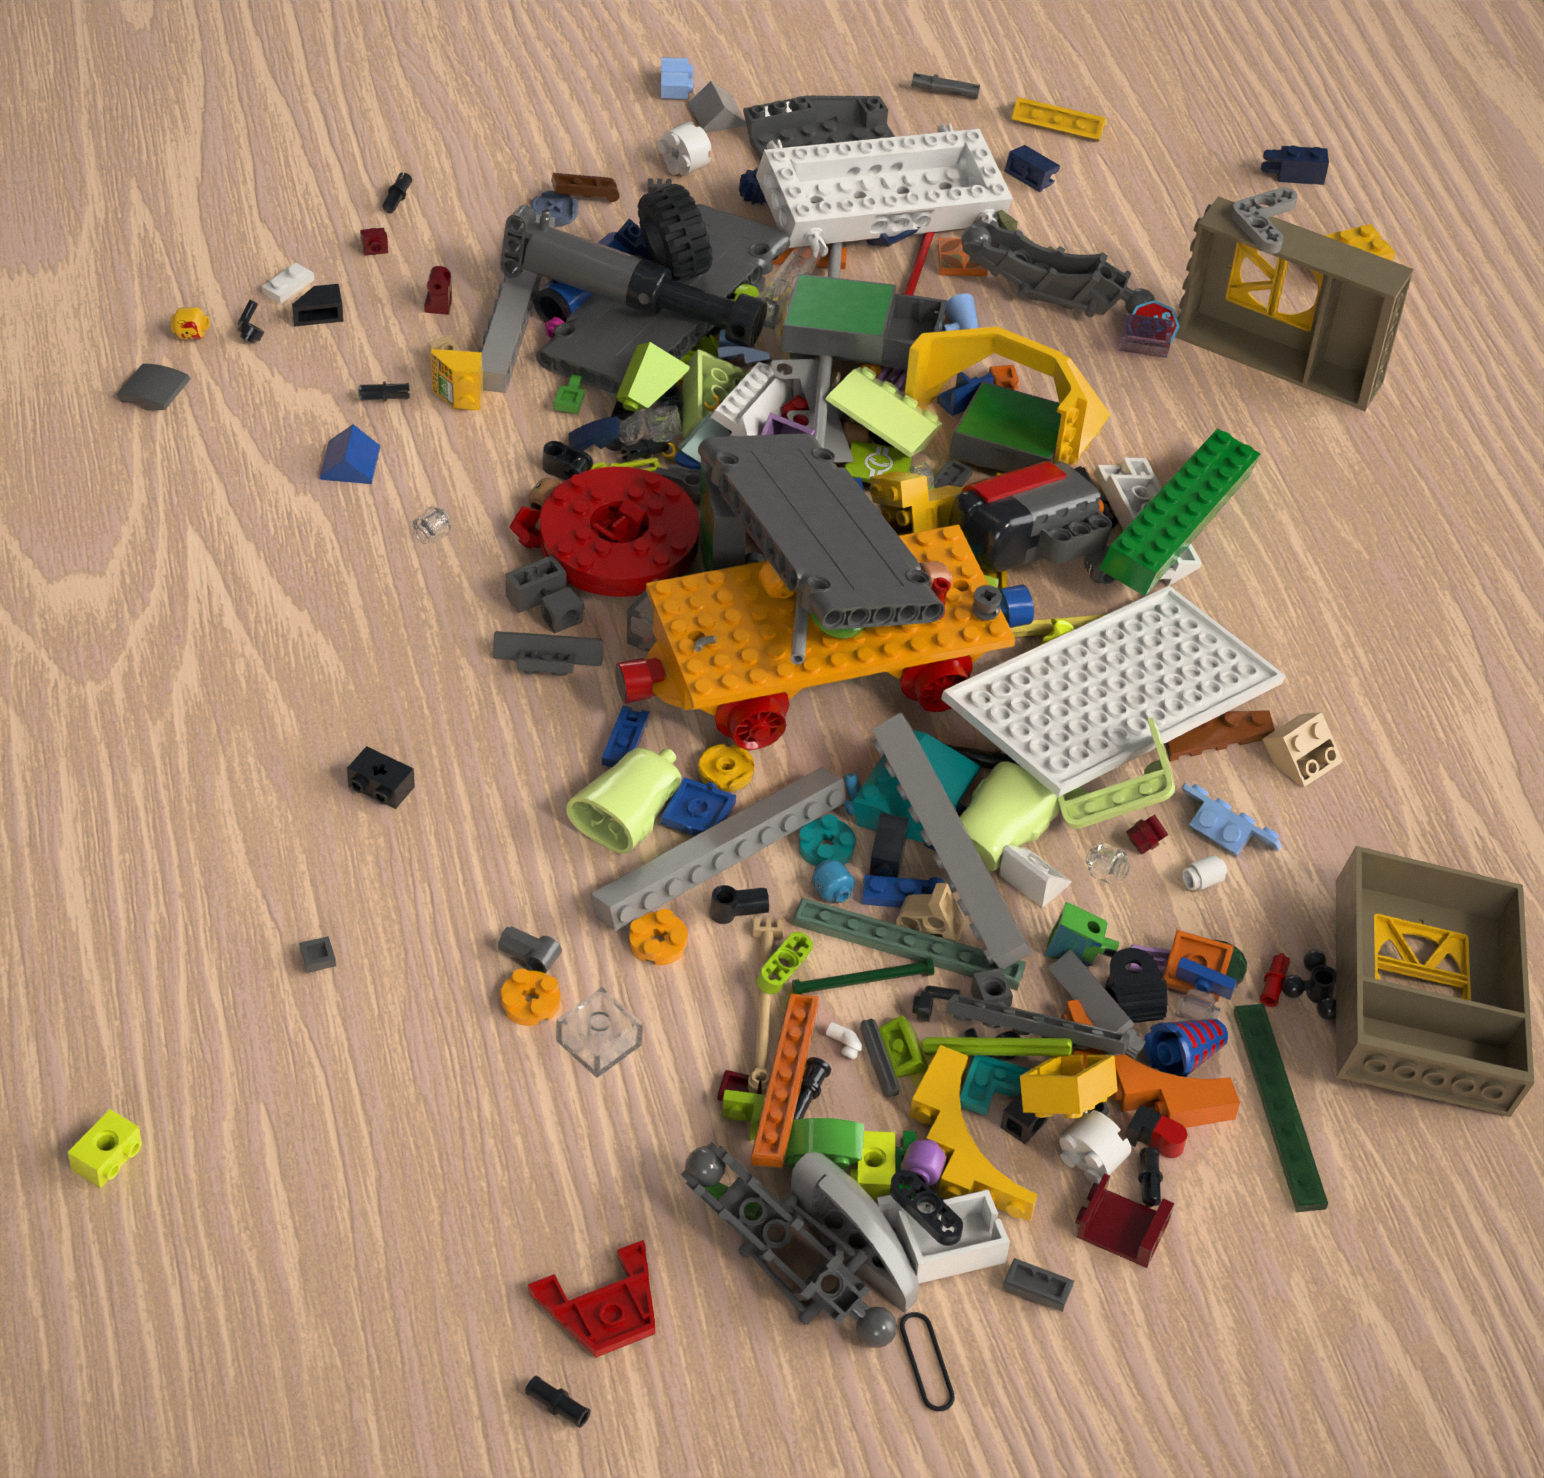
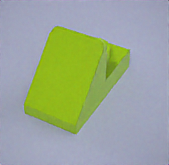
M732 1090L724 1091L722 1117L730 1118L734 1121H751L749 1141L754 1140L756 1137L765 1095Z

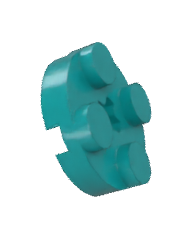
M824 815L822 818L815 819L800 829L799 852L802 858L809 864L817 866L823 861L834 860L840 861L845 865L853 857L856 836L853 830L846 823L838 820L835 815ZM824 840H829L832 842V845L830 846L827 843L822 845L821 843Z

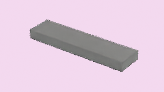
M1071 949L1048 968L1073 999H1079L1084 1012L1097 1027L1125 1033L1135 1025Z

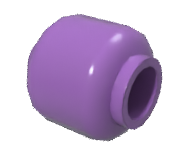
M928 1139L917 1140L908 1146L901 1162V1171L913 1172L927 1186H930L939 1180L946 1162V1156L936 1142Z

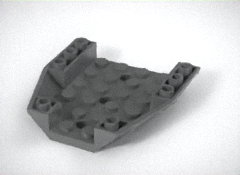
M807 95L743 108L750 143L760 160L764 150H767V144L772 140L775 145L780 140L782 147L788 148L895 137L887 125L888 108L880 96Z

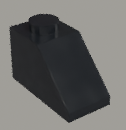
M339 284L313 286L292 304L294 327L344 322Z
M880 813L871 855L869 875L899 876L905 853L909 818Z

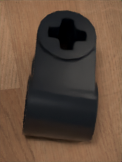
M560 441L547 442L543 447L542 466L547 474L567 480L593 467V459L588 453L567 446Z

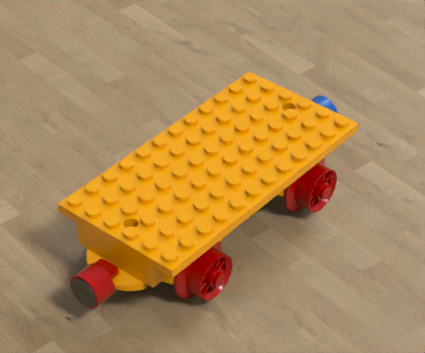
M953 525L900 535V539L919 563L926 561L943 562L951 572L952 584L945 597L944 617L931 623L865 627L855 637L842 639L832 637L823 632L814 623L809 612L805 661L800 665H796L791 662L790 658L797 591L786 599L770 597L759 578V572L765 561L646 583V592L654 609L653 632L657 642L648 652L646 660L640 658L616 664V684L620 698L625 704L648 700L652 696H657L665 703L679 708L683 707L684 710L701 709L715 716L717 730L724 736L733 738L740 748L747 750L761 749L773 744L784 734L787 726L785 716L790 706L789 700L806 687L887 672L900 679L902 693L908 699L919 702L924 710L934 713L953 709L941 699L943 691L969 679L973 670L972 663L987 651L1014 646L1015 637L1010 628L1029 625L1033 622V600L1028 588L1023 584L998 589L1002 594L1001 603L999 604V615L989 621L978 619L972 612L974 592L978 587L989 584L960 526ZM716 636V643L702 646L700 652L694 650V645L699 638Z

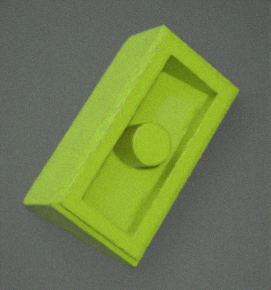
M903 1015L879 1027L896 1078L927 1071L928 1065L913 1026Z

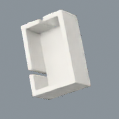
M989 1190L943 1200L963 1221L962 1237L957 1244L952 1246L938 1243L904 1209L898 1211L895 1232L913 1267L919 1284L1006 1263L1010 1241L1001 1219H997L998 1212ZM925 1204L917 1206L921 1212L927 1213ZM932 1204L930 1213L935 1210V1207ZM943 1226L942 1230L944 1232L946 1230H951L953 1232L954 1228L950 1227L947 1229Z

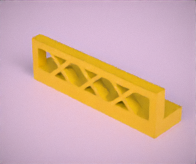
M1017 97L1012 115V120L1099 141L1101 140L1103 128L1106 127L1108 121L1102 116Z

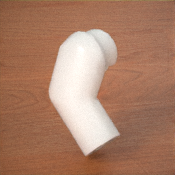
M834 1022L830 1023L826 1036L845 1044L842 1049V1055L851 1059L857 1058L858 1051L862 1049V1044L855 1032Z

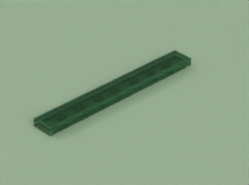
M1263 1003L1235 1006L1234 1016L1296 1213L1325 1210L1328 1206L1326 1194L1265 1005Z

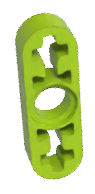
M793 932L789 935L757 975L756 984L760 990L767 994H776L782 989L813 949V941L808 935L802 932ZM796 945L801 947L797 953L792 950ZM783 958L787 960L791 967L783 966L778 959ZM774 972L777 975V977L772 981L769 979V977Z

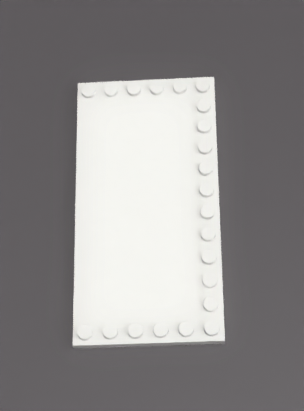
M1168 586L944 690L941 699L1053 794L1060 797L1155 749V742L1147 719L1153 717L1164 744L1283 684L1285 675L1171 586Z

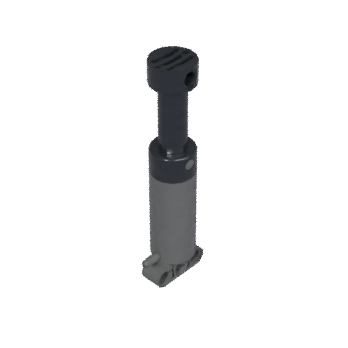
M520 205L506 220L500 269L508 278H516L523 270L652 315L658 314L662 308L725 329V339L727 341L744 347L752 348L761 334L768 307L767 302L741 293L736 301L672 280V270L668 267L550 227V211L548 209L542 210L539 223L536 222L535 211L528 205Z

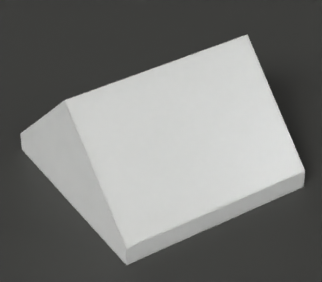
M1006 845L1003 849L999 876L1041 908L1069 887L1072 882L1029 849Z

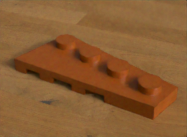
M1270 710L1227 711L1166 742L1169 762L1179 760L1181 755L1190 754L1191 757L1201 755L1203 750L1215 748L1217 751L1227 749L1229 744L1238 743L1239 745L1262 741L1264 737L1275 731Z

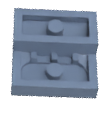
M740 346L717 348L720 359L727 361L745 357V363L748 367L755 366L758 362L762 364L771 363L773 360L769 353L754 348Z

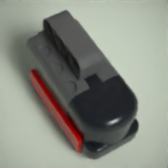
M1043 461L966 485L953 502L948 526H960L979 565L990 573H1000L1043 558L1053 563H1064L1103 550L1107 546L1112 522L1099 511L1100 493L1093 484L1063 461L1056 463Z

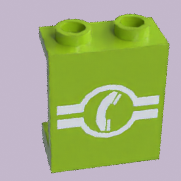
M853 440L850 452L854 462H843V465H846V467H841L846 468L853 478H861L862 482L871 483L870 477L894 471L910 473L913 456L908 457L894 447Z

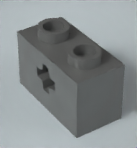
M553 556L506 573V597L518 613L541 605L542 597L566 588V571Z

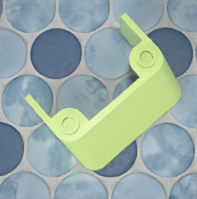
M1153 717L1147 720L1160 760L1150 763L1145 768L1144 775L1091 793H1088L1083 788H1076L1057 797L1063 818L1070 827L1075 829L1084 828L1165 801L1173 795L1175 785L1172 769L1161 734Z

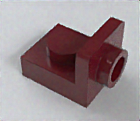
M384 228L360 230L364 256L388 253V238Z

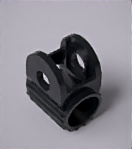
M1125 948L1116 952L1110 961V976L1106 981L1104 989L1133 1023L1164 1020L1168 1005L1167 984L1165 978L1160 976L1155 959L1146 951L1138 948ZM1129 963H1135L1141 967L1142 971L1126 970L1125 966Z

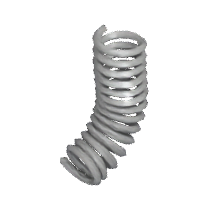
M716 636L699 638L694 645V650L700 652L702 646L716 643Z

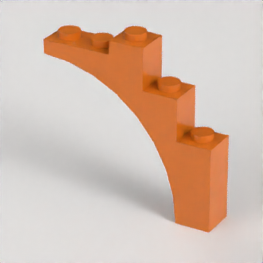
M1079 999L1067 1001L1065 1014L1061 1015V1019L1094 1026L1087 1018ZM1072 1046V1054H1083L1084 1069L1087 1068V1055H1104L1099 1049L1090 1047L1088 1049H1078ZM1124 1053L1123 1055L1118 1054V1056H1114L1117 1092L1112 1094V1098L1114 1101H1118L1121 1112L1137 1110L1140 1104L1147 1108L1154 1107L1155 1112L1182 1124L1185 1128L1236 1119L1240 1100L1231 1077L1214 1079L1181 1077L1155 1070L1135 1061Z

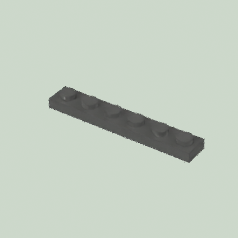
M954 994L947 1002L946 1013L954 1015V1018L957 1020L971 1021L973 1019L983 1022V1025L990 1028H1000L1001 1026L1011 1028L1014 1033L1019 1035H1029L1032 1033L1040 1035L1041 1038L1071 1039L1072 1046L1078 1049H1088L1090 1047L1099 1049L1104 1055L1118 1056V1054L1123 1055L1129 1044L1130 1035L968 996Z

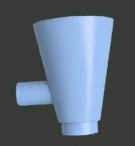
M958 294L947 300L945 314L952 323L943 325V331L979 328L974 297L971 294Z

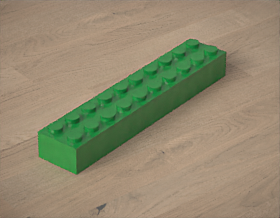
M1217 428L1110 545L1100 570L1141 595L1146 596L1250 477L1261 454L1251 446L1243 444L1229 433Z

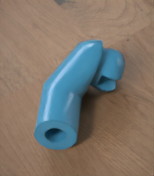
M851 772L843 776L850 799L846 801L844 808L847 814L855 815L853 800L860 791L861 785L857 773Z

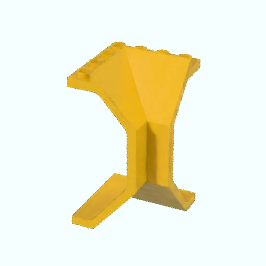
M994 326L922 333L912 344L909 351L905 395L915 399L918 402L917 406L922 410L928 407L952 376L994 353L1053 377L1060 404L1057 412L1061 414L1054 463L1063 461L1069 466H1075L1082 452L1089 448L1091 440L1094 436L1099 435L1102 426L1111 415L1070 357L1063 355L1060 351L1001 327Z

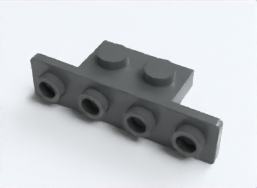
M496 631L494 633L493 657L495 659L518 660L517 670H524V672L529 674H537L543 671L551 672L556 676H565L568 673H573L575 664L601 666L603 639Z

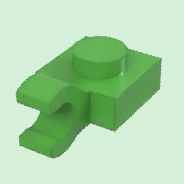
M572 374L568 387L560 385L554 400V410L579 414L585 398V390L580 385L582 376Z

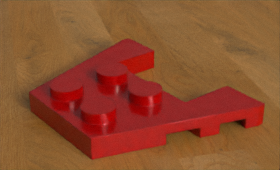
M644 1240L617 1250V1258L628 1278L572 1300L567 1299L555 1274L528 1284L530 1296L595 1358L655 1334V1319Z

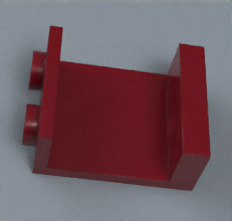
M1104 1173L1100 1183L1094 1182L1089 1191L1087 1200L1090 1203L1088 1207L1082 1206L1077 1215L1075 1224L1080 1225L1077 1238L1147 1268L1170 1222L1175 1203L1163 1198L1157 1211L1107 1190L1110 1175Z

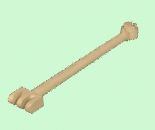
M754 917L753 938H762L760 970L773 955V939H782L783 919L777 918L776 927H771L772 918H766L765 926H760V917ZM759 989L755 1071L748 1078L749 1093L758 1094L759 1081H762L761 1094L766 1095L770 1074L767 1072L771 994H767Z

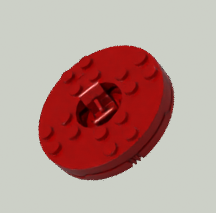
M616 466L588 470L572 476L557 486L547 497L541 509L540 547L543 557L553 556L566 571V581L568 583H572L574 587L593 594L611 597H630L647 594L646 583L681 577L682 574H685L692 565L698 550L699 516L693 501L677 484L656 472Z

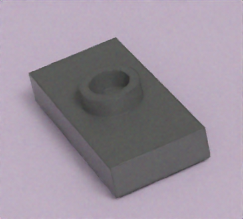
M950 459L927 484L928 490L947 485L962 487L972 476L973 469Z
M1014 1258L1002 1289L1063 1312L1073 1288L1074 1280Z

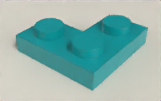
M974 1055L960 1094L961 1108L987 1116L994 1093L997 1092L1016 1098L1021 1092L1020 1075L1031 1069L984 1055Z

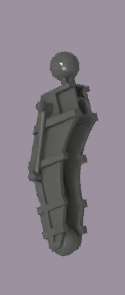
M994 220L989 224L976 221L967 227L961 235L962 251L970 256L969 260L983 266L995 277L1002 274L1006 279L1020 287L1018 291L1020 297L1064 306L1063 308L1080 309L1085 311L1087 317H1093L1095 313L1104 315L1119 299L1125 301L1126 310L1130 315H1132L1137 305L1155 300L1154 295L1147 289L1138 288L1131 290L1128 288L1127 283L1131 272L1127 270L1123 273L1106 262L1108 255L1103 252L1091 255L1064 253L1065 249L1061 246L1054 251L1022 236L1023 232L1018 229L1014 232L998 227L999 223Z
M710 1142L707 1146L698 1147L689 1154L686 1159L685 1170L681 1174L687 1180L686 1184L724 1221L746 1239L738 1249V1253L744 1258L751 1256L774 1281V1284L801 1313L798 1317L804 1325H808L824 1309L838 1324L847 1315L852 1317L857 1322V1336L868 1347L881 1348L892 1342L897 1331V1323L893 1314L884 1307L875 1306L870 1308L862 1301V1298L870 1289L854 1273L869 1258L863 1249L855 1251L828 1228L822 1226L796 1205L799 1201L793 1193H789L782 1202L779 1201L722 1146L717 1147L713 1142ZM728 1165L739 1177L717 1200L704 1187L713 1186L718 1183L725 1174V1167ZM757 1202L760 1205L759 1215L752 1219L745 1217L744 1207L746 1204ZM804 1220L820 1231L833 1245L825 1248L803 1227ZM772 1224H781L783 1226V1235L778 1240H770L767 1236V1230ZM792 1226L826 1257L806 1281L801 1279L771 1250L772 1247L780 1248L789 1242L791 1238L790 1227ZM844 1252L851 1257L845 1265L842 1264ZM772 1260L795 1282L792 1291L765 1262L770 1263ZM826 1275H834L837 1278V1285L831 1291L821 1289V1281ZM811 1297L813 1301L807 1307L800 1301L809 1300Z

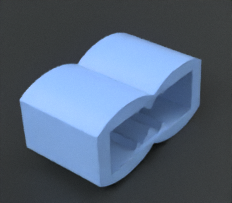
M661 57V98L688 99V93H693V79H689L693 78V65L689 64V58Z

